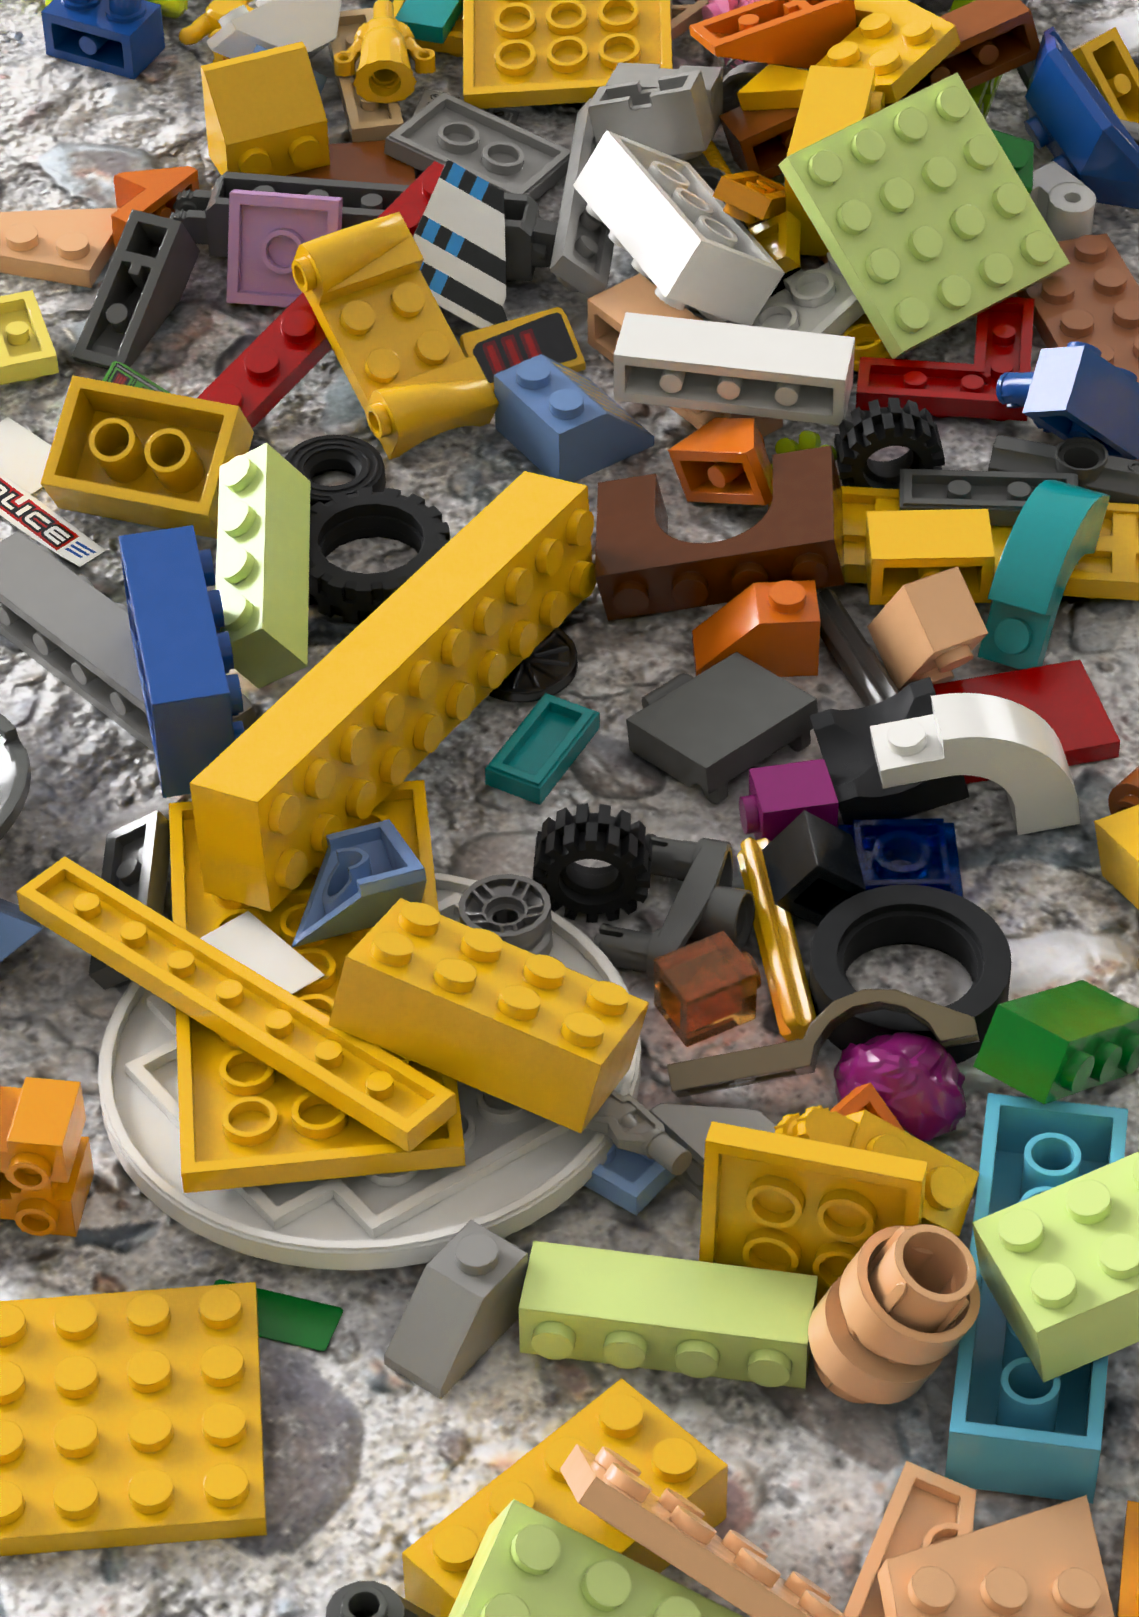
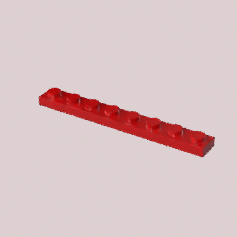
M434 161L378 218L400 212L413 237L444 165ZM302 292L197 398L239 406L253 429L332 349L305 294Z

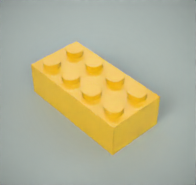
M400 898L346 955L328 1025L581 1134L629 1071L649 1002L629 994L618 984L608 981H597L566 968L561 961L554 957L541 954L536 955L509 944L492 931L471 928L445 917L428 904L410 902Z
M621 1378L402 1552L405 1599L435 1617H449L488 1526L513 1499L659 1574L670 1566V1563L577 1503L560 1470L576 1444H579L596 1456L603 1446L618 1453L642 1472L639 1478L652 1488L651 1492L660 1498L666 1488L677 1492L705 1513L702 1519L713 1528L724 1521L727 1516L728 1465Z

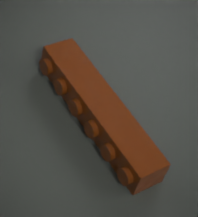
M975 0L940 16L956 26L961 44L900 100L956 72L959 74L967 90L1035 60L1040 42L1031 10L1021 0ZM894 103L885 104V108ZM740 106L719 116L733 160L742 172L752 170L769 179L782 174L778 165L787 156L799 108L742 111Z

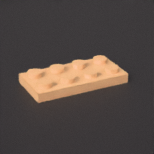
M576 1444L561 1466L560 1470L578 1504L749 1616L845 1617L841 1611L829 1603L831 1596L808 1578L796 1571H792L787 1580L781 1578V1573L765 1561L768 1555L741 1534L730 1529L724 1539L717 1536V1531L702 1519L705 1513L685 1497L669 1488L665 1489L660 1498L651 1492L652 1488L639 1478L642 1472L613 1450L603 1446L596 1456L579 1444Z

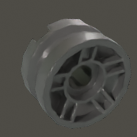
M513 874L492 875L474 882L463 892L458 903L460 923L471 928L492 931L500 936L503 941L533 954L549 956L553 947L551 903L549 894L541 884L525 876Z

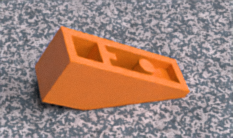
M759 0L689 25L690 35L717 57L809 69L810 65L815 66L827 55L831 47L840 43L857 28L855 0Z

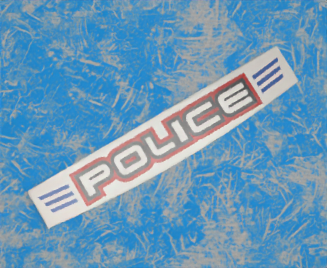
M0 472V516L78 567H82L106 551Z

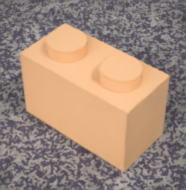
M958 566L903 585L867 626L885 668L899 691L909 683L928 677L931 678L933 685L951 681L955 677L952 670L974 658L972 650L988 634Z

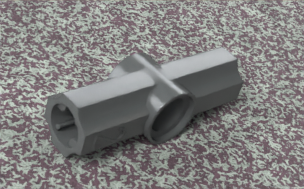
M997 435L988 471L1078 474V487L1110 495V503L1139 504V461L1109 456L1105 446L1097 440L1088 437H1073L1060 442L1056 446Z

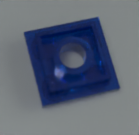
M944 818L853 820V825H839L840 829L853 836L866 887L865 891L890 885H920L942 889L963 897L954 822L944 823ZM904 860L911 862V864L897 865L891 863V861Z

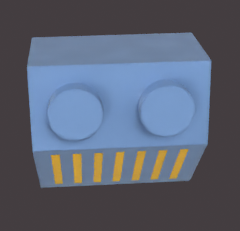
M543 354L494 374V394L499 402L495 411V429L548 477L575 482L654 446V436L593 381Z

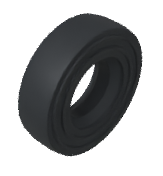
M347 435L318 436L298 444L285 456V459L310 481L314 476L328 471H343L355 476V479L337 486H325L311 481L310 507L319 501L325 504L330 501L331 495L343 491L346 495L357 493V488L373 487V492H384L386 477L382 457L376 448L359 438Z

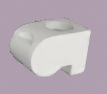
M1054 161L1034 170L1033 189L1030 196L1057 242L1076 239L1084 235H1092V223L1096 207L1094 192Z

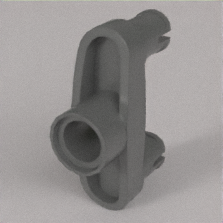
M647 834L652 839L651 875L683 881L663 927L656 929L653 933L613 927L610 924L603 923L599 927L600 934L596 933L594 943L608 957L614 967L647 973L650 980L678 985L690 977L713 944L739 949L746 945L754 923L755 898L750 890L732 887L733 854L730 842L709 838H701L698 842L681 841Z

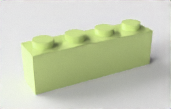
M268 443L243 455L234 457L219 468L215 590L219 589L225 623V627H220V632H229L234 669L257 688H262L308 666L311 481Z
M533 1241L518 1308L520 1353L540 1355L552 1360L574 1359L606 1363L622 1369L645 1368L683 1373L693 1378L716 1377L747 1381L764 1387L786 1386L805 1389L811 1356L808 1324L811 1314L817 1305L818 1276Z

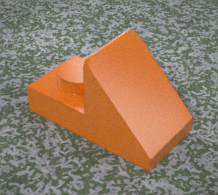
M191 166L116 174L114 176L116 204L119 209L111 215L115 249L132 209L170 218L171 212H175L173 205L178 192L188 191L189 189L191 191L199 190L198 169Z

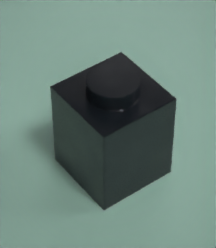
M805 810L762 849L775 905L816 926H819L825 916L837 905L866 890L853 836Z

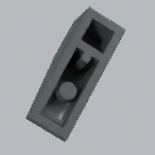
M131 210L72 357L75 361L108 370L113 361L131 367L181 300L200 253L199 248L182 221Z

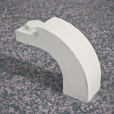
M978 693L931 696L933 714L870 726L872 746L883 789L955 775L978 776L994 781L1005 789L1018 836L1080 824L1077 793L1060 739L1043 718L1021 704L1001 697Z

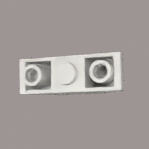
M257 0L255 2L257 8L248 11L245 5H241L218 20L222 28L208 39L206 43L211 51L231 59L252 54L256 44L267 49H273L303 42L309 59H311L337 38L342 0Z

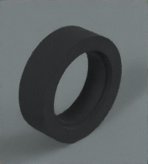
M890 885L856 894L844 900L825 916L815 931L810 950L809 988L816 1016L833 1001L857 992L850 984L846 971L859 956L871 950L890 945L907 944L929 947L948 954L959 961L968 971L973 981L971 988L962 998L944 1007L975 1017L980 1042L945 1049L951 1054L956 1064L966 1061L979 1053L997 1005L1008 1001L1012 965L1008 941L1000 926L988 913L966 898L942 889L920 885ZM883 1009L856 1014L836 1027L828 1037V1040L841 1051L846 1049L850 1043L855 1045L864 1044L876 1036L893 1035L896 1032L916 1033L931 1037L939 1042L929 1028L910 1015Z

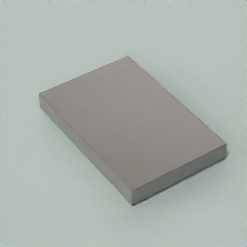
M442 92L387 136L384 147V154L422 172L434 161L445 166L447 159L503 190L504 193L528 194L535 201L567 175L571 152L567 148L445 92Z

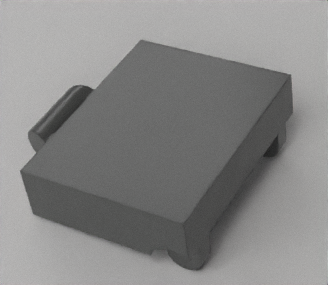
M735 652L694 678L689 674H679L643 696V709L627 718L626 723L630 751L688 787H692L695 784L700 785L708 801L712 804H718L728 797L727 783L786 745H789L796 752H800L811 744L810 730L813 729L809 715L818 713L817 698L740 653Z

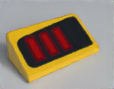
M561 307L551 308L467 332L461 335L459 339L463 354L466 358L472 355L475 356L493 392L494 374L540 354L576 372L586 369V362L568 317Z

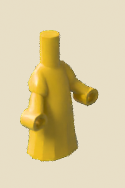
M377 0L373 5V19L357 29L354 42L347 51H340L334 55V73L339 77L355 75V64L360 57L356 77L353 82L356 93L369 102L387 104L402 101L414 92V86L417 83L413 75L408 53L415 62L416 73L432 74L436 71L435 52L427 48L422 49L414 40L410 27L394 18V7L391 1Z

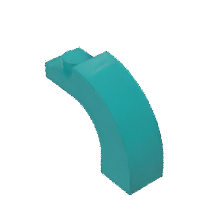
M1045 480L1035 488L1018 515L997 566L988 599L993 600L986 623L988 634L981 641L977 657L1020 670L1043 665L1064 590L1081 557L1085 554L1095 553L1110 495L1057 480Z

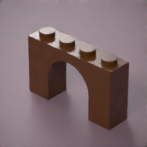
M832 446L772 455L773 499L766 514L759 522L745 532L729 539L711 543L684 542L668 535V515L656 473L599 482L595 579L608 621L728 603L751 584L757 582L815 580L816 589L845 585L842 488Z

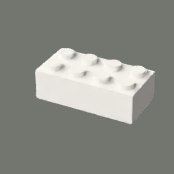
M606 130L573 185L588 203L585 208L586 211L609 228V239L620 248L628 251L633 257L632 267L643 276L651 279L657 286L655 290L656 296L673 308L683 310L688 305L696 308L712 322L727 323V321H731L740 325L752 326L785 274L782 268L738 219L723 212L725 203L713 197L714 191L688 162Z

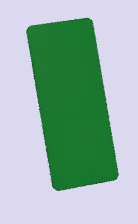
M218 1279L214 1285L233 1284L235 1282ZM256 1288L259 1337L317 1351H325L343 1314L342 1308Z

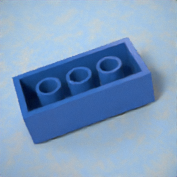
M193 525L118 536L130 632L163 798L191 794L189 783L245 732L243 722H233L232 716H238L244 710L238 674L226 675L230 669H234V661L229 632H220V627H225L219 589L207 591V587L216 585L210 548L198 550Z

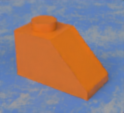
M715 417L668 450L687 502L763 506L772 502L773 469L765 450L764 439L757 428L754 418Z
M783 580L779 582L753 583L693 629L692 645L696 676L735 652L740 653L779 677L818 676L821 621L815 580Z

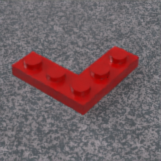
M1010 297L977 315L974 364L860 357L856 408L860 407L863 411H870L868 402L877 399L880 408L888 407V398H899L901 408H904L907 401L911 400L918 404L919 412L926 408L931 415L936 417L954 416L984 418L994 421H1027L1028 416L1022 413L1024 407L1007 408V404L1002 405L996 395V385L1003 373L1031 372L1035 298Z

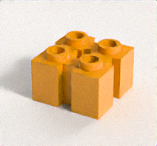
M25 1077L22 1088L0 1086V1219L15 1220L16 1225L22 1232L36 1236L50 1234L77 1237L94 1175L89 1137L81 1136L86 1121L81 1082Z

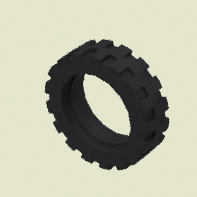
M373 487L357 488V493L346 495L343 491L331 495L330 501L322 504L320 501L310 507L309 605L315 603L318 605V612L332 618L335 614L342 616L343 622L359 624L360 620H365L450 541L449 526L447 522L442 523V513L434 505L429 508L425 506V499L420 496L411 494L409 497L401 495V490L394 488H385L384 492H373ZM374 537L398 540L414 548L418 553L401 567L388 572L369 574L343 570L326 559L330 553L343 544L357 539Z

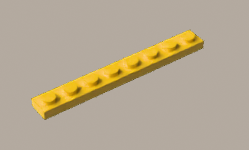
M64 856L16 891L21 912L408 1153L457 1113L455 1093L382 1048L329 1026L330 1017L67 857Z

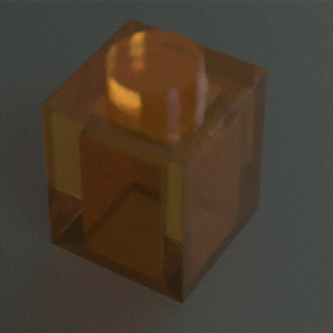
M725 931L654 959V1005L686 1047L756 1019L757 989L761 987L760 971L753 957L746 951L740 952Z

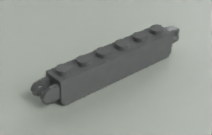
M226 171L216 179L213 191L197 189L191 191L189 189L188 191L178 192L173 205L175 212H171L170 219L182 221L196 244L208 245L209 256L228 258L229 193L234 189L343 197L342 229L378 218L410 185ZM504 193L506 282L516 280L532 281L536 267H550L558 222L539 219V204L528 194Z

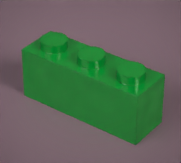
M1084 980L1000 1003L997 1005L973 1067L1042 1104H1047L1132 1074L1139 1067V1008Z

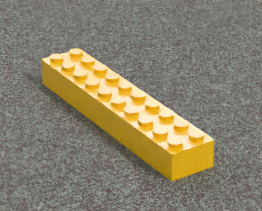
M524 471L189 783L204 892L271 912L292 890L298 888L304 878L324 859L328 848L326 835L355 828L362 820L368 818L373 809L396 786L401 785L407 775L430 753L434 752L439 744L462 721L466 720L471 712L494 689L498 688L503 680L525 658H528L533 650L555 628L559 627L564 619L585 598L592 594L596 585L595 564L592 563L591 547L594 516L589 511L588 486Z

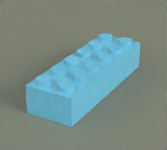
M988 1093L973 1222L1124 1158L1128 1109L1064 1101L1042 1104L1033 1098ZM972 1227L970 1253L976 1265V1279L980 1290V1309L973 1326L959 1341L945 1477L979 1490L1067 1501L1087 1495L1088 1503L1093 1504L1101 1453L1109 1355L1044 1383L980 1274Z

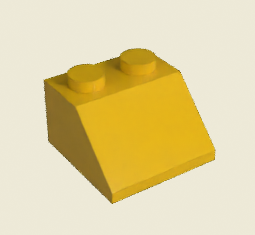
M303 42L201 66L208 153L220 175L227 171L286 176L330 165L327 118L307 49Z

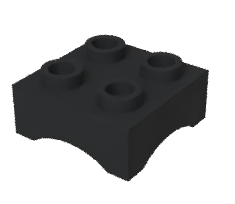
M930 677L909 683L897 694L874 705L849 710L828 709L809 715L839 802V811L847 833L853 835L970 797L964 775L948 776L883 789L872 746L870 726L933 714L931 696L936 695Z

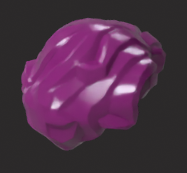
M896 1032L893 1035L876 1036L864 1044L855 1045L850 1043L842 1051L840 1060L834 1068V1078L836 1080L835 1094L838 1103L856 1087L871 1082L902 1128L923 1142L931 1141L936 1137L956 1130L960 1119L966 1115L967 1106L962 1088L965 1075L959 1071L954 1059L945 1047L931 1037L916 1033L911 1034L910 1032Z

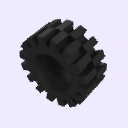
M888 398V407L880 408L878 399L868 402L869 412L864 413L860 407H857L851 411L852 422L843 419L839 425L840 434H835L836 460L843 486L899 489L900 469L943 470L942 466H945V457L936 421L932 420L931 413L926 408L919 412L918 404L911 400L907 401L904 408H901L899 398ZM889 446H903L910 449L903 456L891 461L869 459L876 451Z
M587 803L577 804L576 815L572 816L569 810L564 808L557 811L556 821L548 817L542 823V832L538 831L536 837L533 880L541 884L549 894L551 910L553 912L564 906V917L571 920L576 919L578 912L586 913V923H598V914L605 913L610 922L619 919L620 908L630 915L637 910V901L644 903L648 897V888H650L652 839L650 835L645 836L646 827L640 820L631 825V814L624 810H621L616 817L610 816L611 806L604 804L599 805V813H589ZM595 859L611 865L592 868L579 865L575 861Z

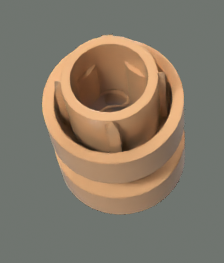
M928 1224L887 1227L873 1234L864 1243L845 1268L843 1275L833 1283L816 1305L809 1320L808 1340L813 1354L814 1366L821 1379L820 1381L826 1388L838 1397L858 1404L898 1403L908 1399L921 1388L940 1365L943 1357L952 1351L973 1326L979 1313L980 1290L976 1279V1265L967 1246L948 1230Z

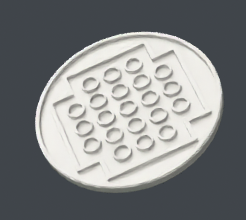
M435 873L439 913L460 923L458 903L463 892L477 880ZM551 911L553 947L549 956L561 961L566 968L597 981H608L618 984L628 992L622 977L596 944L565 918ZM132 981L114 1009L105 1030L99 1055L98 1086L104 1125L111 1146L122 1167L140 1191L165 1214L198 1235L245 1255L285 1265L314 1269L357 1271L390 1269L429 1263L470 1220L505 1238L530 1226L555 1210L591 1179L592 1171L599 1164L603 1165L606 1162L607 1153L614 1144L609 1135L586 1128L580 1134L457 1081L466 1166L184 1193L180 1157L176 1008ZM640 1036L630 1069L614 1089L622 1096L630 1094L636 1100L639 1093L642 1066Z

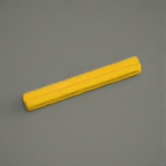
M748 837L741 842L742 850L738 852L737 859L744 888L753 892L755 898L753 925L779 1033L788 1042L804 1039L810 1023L817 1016L791 913L774 903L762 849L771 841L765 837L758 840Z

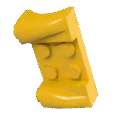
M400 212L350 226L300 244L291 264L294 280L298 288L305 294L366 414L372 433L379 439L389 460L400 457L419 443L445 431L464 426L481 427L491 422L499 405L475 356L472 355L466 358L424 279L420 271L424 258Z

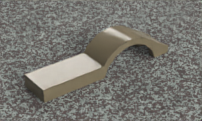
M862 989L833 1001L810 1023L804 1039L667 1064L671 1091L678 1098L815 1073L819 1050L836 1027L856 1014L882 1009L910 1015L929 1028L939 1043L945 1048L980 1041L975 1017L896 989Z

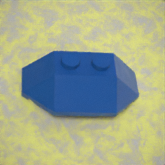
M1051 27L1043 33L1025 95L1029 119L1024 121L1025 128L1038 149L1047 146L1054 156L1051 162H1056L1094 192L1096 203L1139 209V146L1060 38L1058 32L1054 27Z

